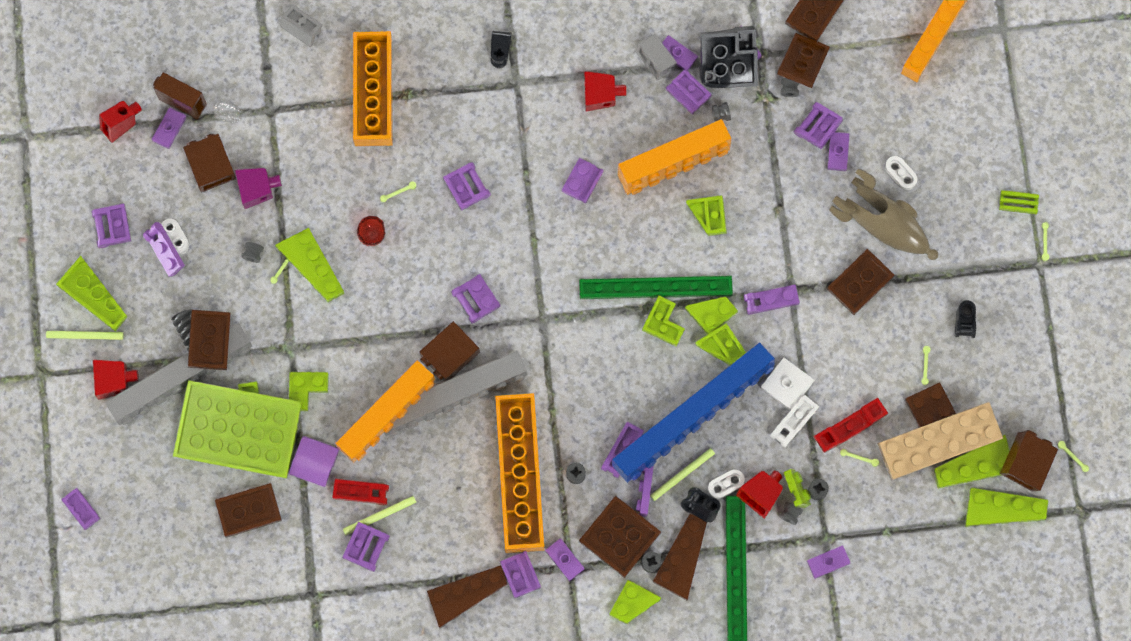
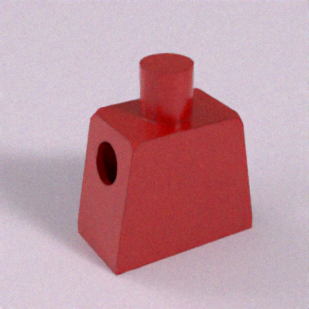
M584 72L586 112L614 107L616 102L615 96L627 95L626 85H615L614 75Z
M121 101L99 114L100 130L111 143L136 124L135 115L142 111L141 106L136 101L129 106L125 101Z
M93 360L95 396L98 400L116 396L128 389V382L139 381L138 370L127 371L125 362Z
M761 471L742 485L736 496L765 519L783 490V486L779 484L782 475L778 471H773L770 475L765 471Z

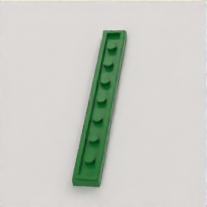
M732 276L579 279L580 299L733 295Z
M726 496L727 641H747L745 502L739 497Z

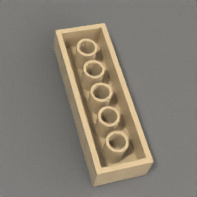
M990 402L877 444L890 478L893 480L1001 440L1003 436Z

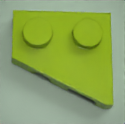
M722 195L686 200L688 207L708 236L727 234Z
M726 296L685 307V310L707 335L721 327L738 313V310Z
M727 323L695 342L697 347L728 365H732L746 353Z
M794 469L785 471L784 475L789 490L796 498L793 501L795 507L806 508L810 506L809 500L811 496L808 490L804 489L801 484L803 479L800 473Z
M627 580L609 615L628 624L651 606L660 602L661 597Z

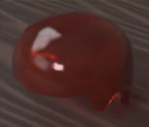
M377 216L362 218L357 227L358 239L365 246L374 247L380 244L386 234L384 222Z

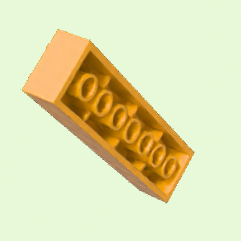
M534 393L495 396L505 553L545 551Z

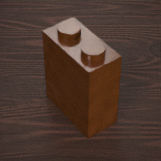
M164 72L154 81L153 88L160 101L196 120L199 119L207 106L202 92Z
M209 134L204 139L191 141L186 144L187 146L183 147L201 193L236 179L219 134Z
M453 321L419 351L420 361L426 367L430 366L434 370L433 374L439 381L442 379L448 381L480 353V348Z
M1033 431L1018 432L1000 474L1031 492L1041 491L1058 449L1052 446L1053 443L1049 440L1038 438L1037 434Z

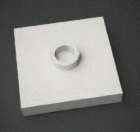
M783 358L760 389L791 411L815 380L786 358Z

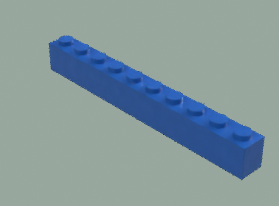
M759 342L612 459V467L627 483L631 480H636L646 467L649 469L654 466L659 457L669 454L674 445H680L689 433H695L703 422L714 418L716 412L720 409H725L733 398H739L748 386H754L762 375L769 374L774 369L775 358Z

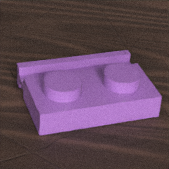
M686 69L666 87V90L692 115L712 97V94Z
M579 158L564 184L562 192L586 204L604 170Z
M527 551L500 561L514 598L541 588Z

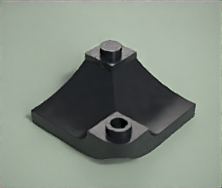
M754 26L700 33L701 65L699 73L703 85L710 88L758 86V49L756 48V29ZM711 73V78L707 79L706 75Z

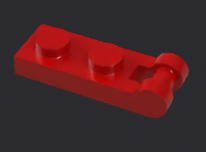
M335 479L332 498L335 500L387 505L386 492L389 491V485ZM373 490L379 491L378 497L373 496Z

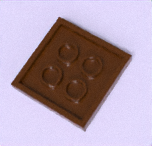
M615 496L580 538L579 542L625 578L658 538L661 531Z

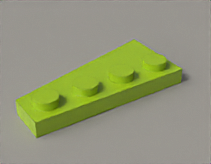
M309 228L275 245L279 252L293 264L299 273L311 283L314 289L327 302L345 294Z
M82 256L75 261L57 282L56 285L115 332L127 319V315Z
M1006 434L1003 435L1001 440L976 448L935 468L934 473L938 489L1002 476L1000 472L1010 451Z
M970 488L965 527L1046 520L1048 500Z

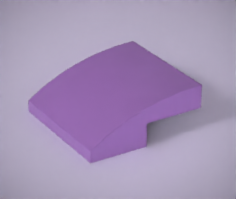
M303 436L289 474L325 487L331 470L335 465L339 449Z

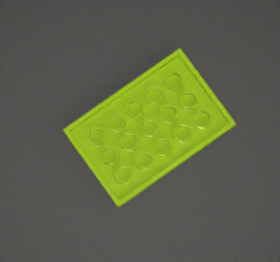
M188 380L173 457L288 478L303 402Z

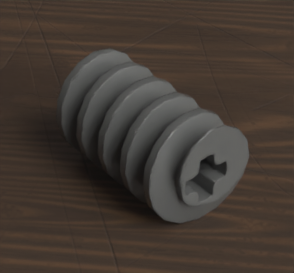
M193 309L181 311L171 319L173 320V325L177 327V332L181 333L180 338L184 340V345L188 346V352L191 325L190 315Z

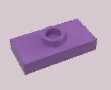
M669 35L662 42L676 60V65L683 70L686 69L688 71L698 59L696 54Z
M169 107L152 141L170 149L187 116Z
M834 132L830 137L827 170L847 171L849 133Z
M75 488L61 499L84 530H87L101 519L78 488Z
M561 538L545 550L569 582L585 570Z
M843 545L807 560L814 579L851 564Z

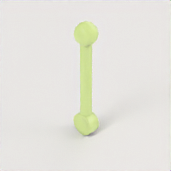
M412 181L402 189L386 196L382 195L380 201L386 202L387 199L406 190L416 189V183Z
M1044 222L1042 223L1043 255L1041 259L1047 261L1049 259V254H1047V229L1049 224Z
M287 259L276 275L271 277L270 282L272 284L277 283V278L289 262Z
M929 346L923 348L924 374L921 380L923 385L929 383L927 379L928 354L931 350Z
M1060 441L1058 443V448L1063 449L1072 459H1074L1082 467L1081 469L1083 472L1089 471V466L1084 465L1066 447L1064 441Z
M841 449L840 451L841 456L847 455L871 463L873 467L879 465L878 459L871 460L847 452L846 449Z

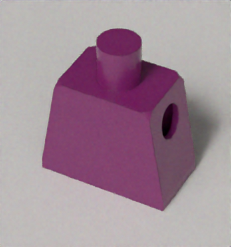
M266 168L235 170L244 209L272 199L271 188L282 186L280 175L268 177Z

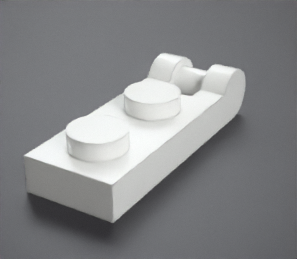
M803 395L771 433L770 437L774 440L777 439L781 443L780 445L786 448L819 409V406L806 395ZM783 429L789 432L787 437L781 434Z

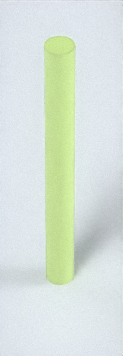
M46 331V338L123 340L124 333Z
M711 448L654 491L650 495L652 500L656 501L715 454Z
M411 496L358 522L368 526L417 502L414 496ZM358 522L343 528L346 536L354 532Z

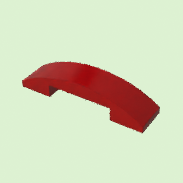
M876 398L842 421L816 434L814 439L825 453L869 428L888 415V412L879 398Z

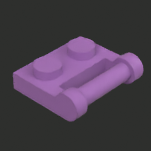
M815 102L812 106V111L793 132L796 136L822 149L842 123L843 117ZM818 114H822L808 133L806 131Z
M473 162L443 177L461 211L491 196L490 191L485 188L476 173V167ZM468 173L479 191L478 194L475 195L464 174Z
M125 204L91 211L96 224L98 248H106L110 245L131 241ZM104 215H107L111 238L105 237L102 220Z
M480 274L451 291L453 297L458 299L468 314L471 324L501 307ZM468 291L480 309L479 312L476 313L464 296V292Z
M358 522L342 558L375 572L376 562L385 542H388L390 536ZM373 536L378 537L369 561H364L363 558Z

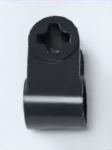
M492 31L491 64L495 68L499 69L507 65L511 32Z
M965 300L957 308L955 337L971 336V338H975L976 306L972 301ZM962 307H968L971 310V314H964Z
M692 487L689 489L686 499L682 500L681 507L686 512L697 516L705 522H713L716 519L721 504L716 498L711 497L698 488Z

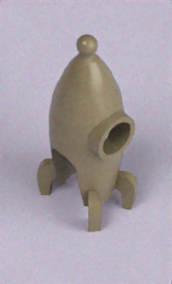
M857 169L855 173L864 181L855 177L851 183L857 187L856 192L881 214H872L849 198L844 201L838 196H835L832 202L841 210L832 205L829 209L830 212L842 222H848L853 218L871 235L894 249L913 254H927L930 260H936L939 255L938 251L930 249L928 239L916 220L917 212L905 201L897 200L895 202L885 194L875 190V177L862 169Z

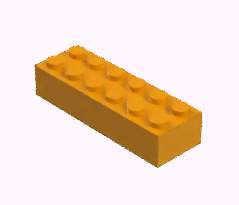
M391 31L353 32V140L355 146H393Z
M720 119L619 163L618 177L626 194L632 193V195L641 192L642 188L656 186L665 178L667 180L672 179L681 171L688 172L697 164L701 163L703 165L710 162L713 157L726 155L730 150L732 138L723 120Z

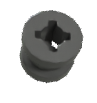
M785 77L782 78L781 84L783 88L780 94L784 97L799 96L797 88L800 83Z
M727 102L719 106L712 105L715 122L720 119L731 120Z
M246 242V250L242 253V258L250 262L259 263L261 260L260 253L263 252L264 247L253 242Z
M576 462L568 466L566 476L570 483L580 484L585 479L586 471L582 464Z
M823 479L813 480L808 488L811 498L818 501L824 499L829 491V486Z
M786 502L784 505L785 509L780 513L779 517L790 524L796 525L798 522L797 518L802 514L803 510L800 507H795L792 503Z
M652 551L643 556L642 567L646 572L655 573L661 567L662 561L658 553Z

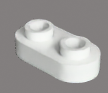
M898 156L890 157L885 165L886 172L903 190L913 189L917 183V175L902 158ZM896 165L898 169L893 170L891 166ZM904 179H909L910 183L906 184Z
M166 219L162 222V226L179 255L186 253L189 249V242L176 220ZM172 225L173 229L167 230V227ZM181 241L182 244L180 246H176V242Z
M731 470L712 480L708 486V493L711 497L721 499L740 489L744 485L745 477L741 471ZM732 478H737V479H738V483H736V484L732 483V482H731V479H732ZM720 487L721 492L716 493L714 488Z

